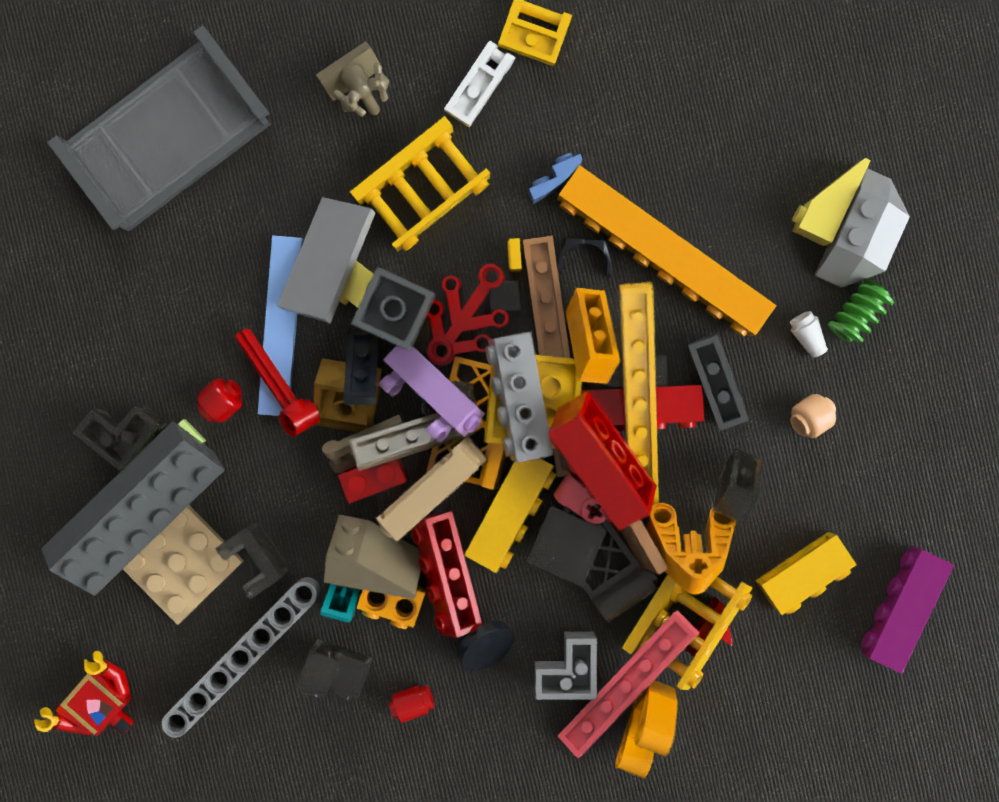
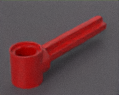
M248 328L238 332L235 335V340L283 409L279 414V421L283 430L289 436L295 437L320 421V415L315 405L308 399L296 398L252 331Z

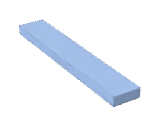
M272 235L263 349L291 389L297 314L282 310L277 304L304 239ZM260 378L258 414L279 416L283 409L263 379Z

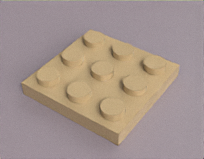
M188 505L123 570L178 625L244 560Z

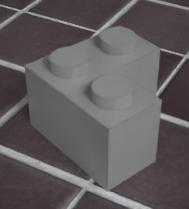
M564 632V661H534V692L536 700H597V638L594 632Z

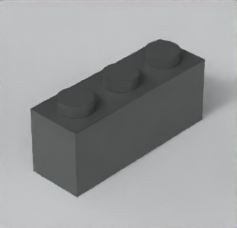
M718 333L689 343L688 347L719 430L721 431L749 421Z

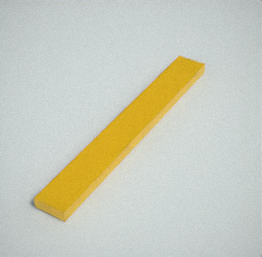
M652 283L619 285L625 440L657 485L653 505L659 503L653 285Z

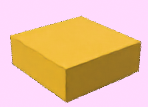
M520 238L509 239L507 242L509 271L520 272L522 269Z

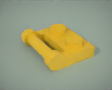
M513 0L498 42V47L554 67L572 15L566 12L562 15L524 0ZM520 13L556 25L558 26L557 32L521 20L518 16Z

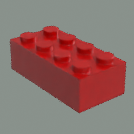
M589 390L560 406L548 431L549 440L553 447L560 450L565 456L570 470L574 474H578L582 479L588 495L593 499L595 498L601 505L605 518L609 522H613L620 531L650 515L657 485Z

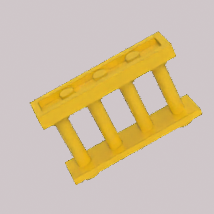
M445 116L350 191L360 205L365 202L371 204L399 238L392 243L397 252L402 248L404 251L412 248L419 241L418 235L472 192L478 195L489 185L487 180L490 179V172L487 168L478 175L450 140L452 138L450 134L453 132V126ZM435 146L438 149H443L469 182L456 193L452 191L427 159V152ZM411 165L419 167L445 200L444 203L432 212L404 179L405 174L403 171ZM388 183L391 186L395 185L422 219L409 231L380 197L382 194L380 190Z
M667 575L622 649L634 655L650 639L657 627L660 628L668 620L669 613L667 611L672 603L679 601L714 625L705 641L696 636L689 644L698 651L689 666L677 658L668 666L682 677L677 684L678 688L681 690H689L690 687L695 688L703 677L702 668L739 609L743 611L752 598V595L749 594L752 587L741 582L736 589L717 577L710 586L731 599L720 615L685 592L683 588Z

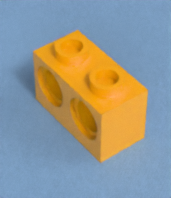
M417 585L414 599L384 594L385 600L381 603L373 602L369 597L370 591L362 590L357 609L363 610L362 615L372 619H379V616L391 620L390 624L395 627L407 629L410 626L414 628L427 588ZM401 599H407L413 604V610L404 613L398 609L397 602Z

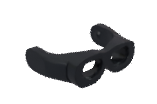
M564 238V244L558 255V274H562L563 258L569 249L579 244H589L598 248L603 253L606 259V277H611L612 258L608 241Z

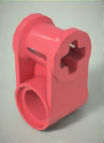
M569 470L554 492L555 499L561 505L580 515L591 524L602 523L606 520L602 507L600 509L595 507L598 501L588 495L584 482L579 475Z

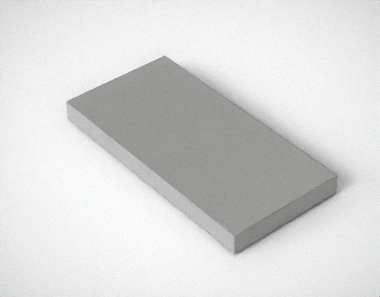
M322 197L277 306L282 310L331 323L376 212L368 207Z

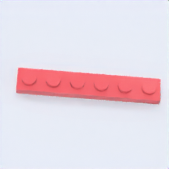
M679 611L674 612L598 692L597 700H591L558 735L560 740L577 758H580L696 638L699 632Z

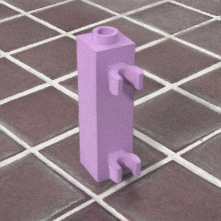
M397 345L383 359L393 369V372L386 375L378 385L394 397L399 393L403 384L407 382L441 415L438 420L432 422L426 429V432L439 443L446 439L452 428L456 429L464 437L478 428L485 413L414 347L410 351Z

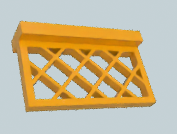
M455 356L449 381L455 386L457 382L460 387L459 390L471 401L472 399L466 389L479 381L489 395V387L484 378L491 374V365ZM461 364L471 366L477 375V378L465 385L462 384L458 377ZM478 368L488 371L481 375ZM488 396L476 402L475 405L478 407L486 402ZM483 418L481 419V425L474 430V433L482 428L485 430L486 421ZM465 438L446 443L441 449L440 446L433 447L427 472L436 465L439 454L447 449L451 452L453 450L452 446ZM488 443L487 446L480 449L482 453L486 451L485 456L487 458L481 464L480 477L470 476L465 482L494 490L498 489L506 454L503 444Z

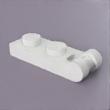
M492 41L487 43L444 108L446 113L469 128L516 58L508 52L504 54L498 50V45ZM490 59L499 64L495 70L486 65Z

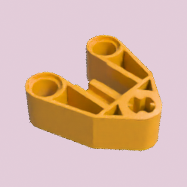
M657 503L652 506L646 530L667 565L665 572L686 592L694 595L703 593L723 571L737 515L733 508L728 505L719 504L712 507L705 528L706 553H703L701 534H697L696 531H690V534L683 535L685 553H682L675 509L666 503Z
M654 680L635 700L616 757V768L645 778L651 768L654 752L662 756L668 754L674 739L678 705L674 687Z

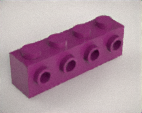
M911 546L910 550L903 554L900 560L901 569L897 577L890 581L887 588L888 596L884 604L877 608L874 615L875 623L871 631L864 635L861 642L862 654L901 674L954 567L953 564L914 546Z

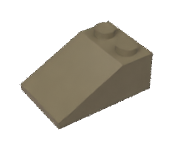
M339 515L326 556L324 583L414 599L421 571L419 549L402 539L396 542L393 537L389 538L378 525L369 520Z

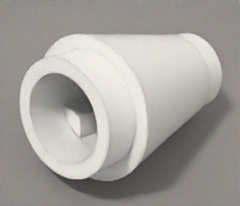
M811 311L802 313L790 321L792 326L790 331L812 358L818 357L828 350L819 319Z

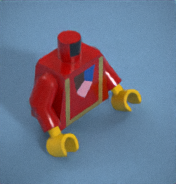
M100 651L93 652V660L95 662L92 663L87 659L84 660V668L88 674L55 710L58 714L53 716L51 709L48 707L42 708L40 714L47 719L43 721L35 719V727L42 732L53 728L70 733L98 736L110 725L123 736L135 722L122 711L132 699L125 671L107 660L103 661V655Z

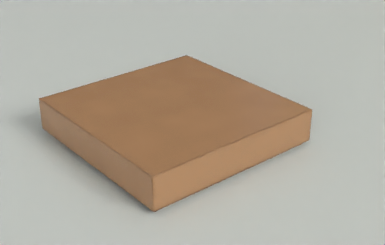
M641 520L620 530L641 567L658 575L667 570L665 561Z

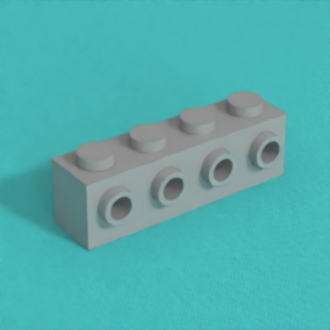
M531 332L488 339L489 346L486 347V357L489 365H493L495 377L491 378V383L495 396L499 395L501 407L497 408V415L500 425L505 427L507 438H503V447L506 456H510L512 461L519 463L553 455Z

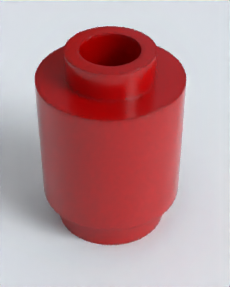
M416 685L392 694L393 701L389 702L392 717L394 720L399 718L401 723L428 714L430 709L435 708L434 699L428 685L422 687Z

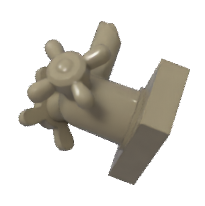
M366 41L316 74L332 101L340 100L342 111L344 112L355 111L359 116H364L366 111L357 104L359 99H361L371 115H378L380 108L371 93L373 90H379L382 102L388 100L386 90L389 79L382 73V66Z

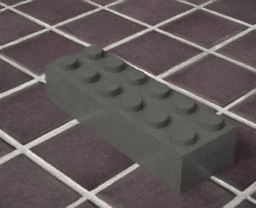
M172 421L41 548L48 569L95 596L225 470L215 452Z

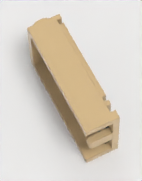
M466 437L376 518L380 523L379 527L382 532L389 538L393 537L397 542L478 470V467L487 460L486 456Z

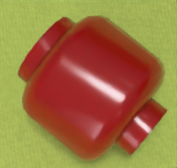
M216 378L198 394L197 409L210 422H225L241 408L243 404L240 395L242 390L233 380L227 381L222 378Z

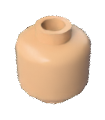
M819 394L809 395L792 408L790 422L793 429L804 437H818L835 425V404L829 398H824Z

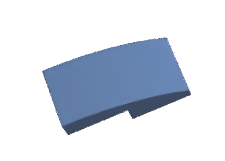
M571 153L557 158L555 160L556 164L551 169L553 179L550 180L549 176H545L532 182L533 187L529 188L528 192L532 204L554 193L572 177L583 160L581 154L573 157Z

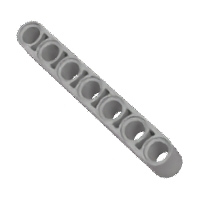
M310 577L298 580L175 704L162 719V729L165 734L174 738L184 735L314 604L320 595V585L316 580ZM300 586L310 588L312 598L308 600L301 598L298 594V588ZM284 607L288 609L291 613V619L287 621L280 619L277 614L278 608ZM257 629H265L269 633V641L259 640L256 634ZM242 650L246 652L249 658L248 662H240L236 658V651ZM215 672L224 673L227 677V683H219L215 679ZM194 693L202 694L206 699V704H198L194 699ZM173 715L182 716L185 725H177L174 722Z

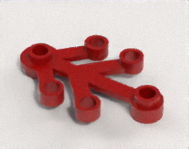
M487 264L480 269L478 275L480 284L463 309L461 308L459 290L461 289L460 279L452 275L446 276L443 279L442 288L447 295L452 325L445 334L441 318L445 312V307L440 301L434 300L432 305L437 304L440 311L437 315H433L429 310L427 314L430 317L433 339L427 346V355L432 363L444 366L450 364L455 359L456 354L476 350L486 352V348L481 349L478 342L483 337L487 341L492 339L490 336L480 334L474 340L456 342L463 331L490 326L502 328L508 325L510 320L509 314L501 309L493 311L492 314L473 317L490 290L498 288L503 283L504 272L499 266ZM491 271H495L498 275L495 282H489L488 274ZM450 279L456 281V288L454 290L447 288V282ZM498 313H503L505 316V321L502 324H497L495 321V316ZM441 345L447 348V354L443 357L438 354V348Z

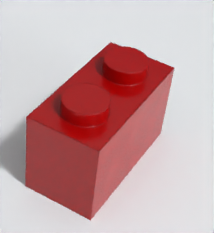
M400 458L358 471L356 467L338 475L349 504L405 483L408 480Z

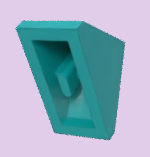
M330 584L320 615L350 623L355 615L361 589Z

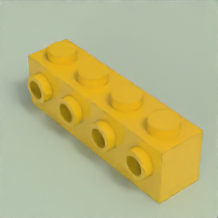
M541 458L519 463L514 462L464 556L495 573L499 571L500 567L506 569L514 553L510 552L514 541L520 543L528 529L524 525L528 515L535 516L542 503V500L538 498L542 489L546 488L549 490L557 475L552 472L555 466Z

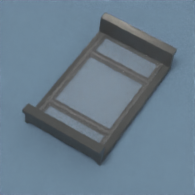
M203 25L193 32L199 39L198 43L68 141L56 135L47 142L114 231L118 227L128 232L271 125L266 119V116L270 114Z

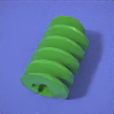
M865 278L866 284L859 285L857 289L859 294L854 293L850 296L851 303L847 302L843 305L842 309L844 312H837L835 314L837 322L830 321L828 323L829 329L837 337L849 344L853 340L860 343L864 341L859 334L860 331L868 334L871 333L867 323H879L874 314L876 312L882 315L887 313L882 306L883 303L890 306L894 305V301L889 296V293L878 283L868 278Z

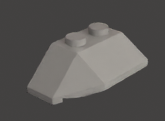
M867 168L833 242L828 244L815 272V277L842 288L886 271L910 218L890 178Z

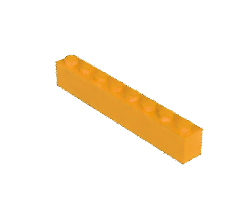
M579 165L558 195L557 200L561 202L559 206L565 212L572 216L577 213L585 219L584 224L596 233H599L600 230L610 237L608 241L613 246L622 251L626 248L634 254L632 258L638 264L645 268L649 265L658 271L657 276L669 285H672L674 282L683 289L681 294L695 303L699 300L707 306L705 309L707 313L718 320L722 317L731 323L730 329L742 337H745L746 334L748 336L756 335L777 306Z

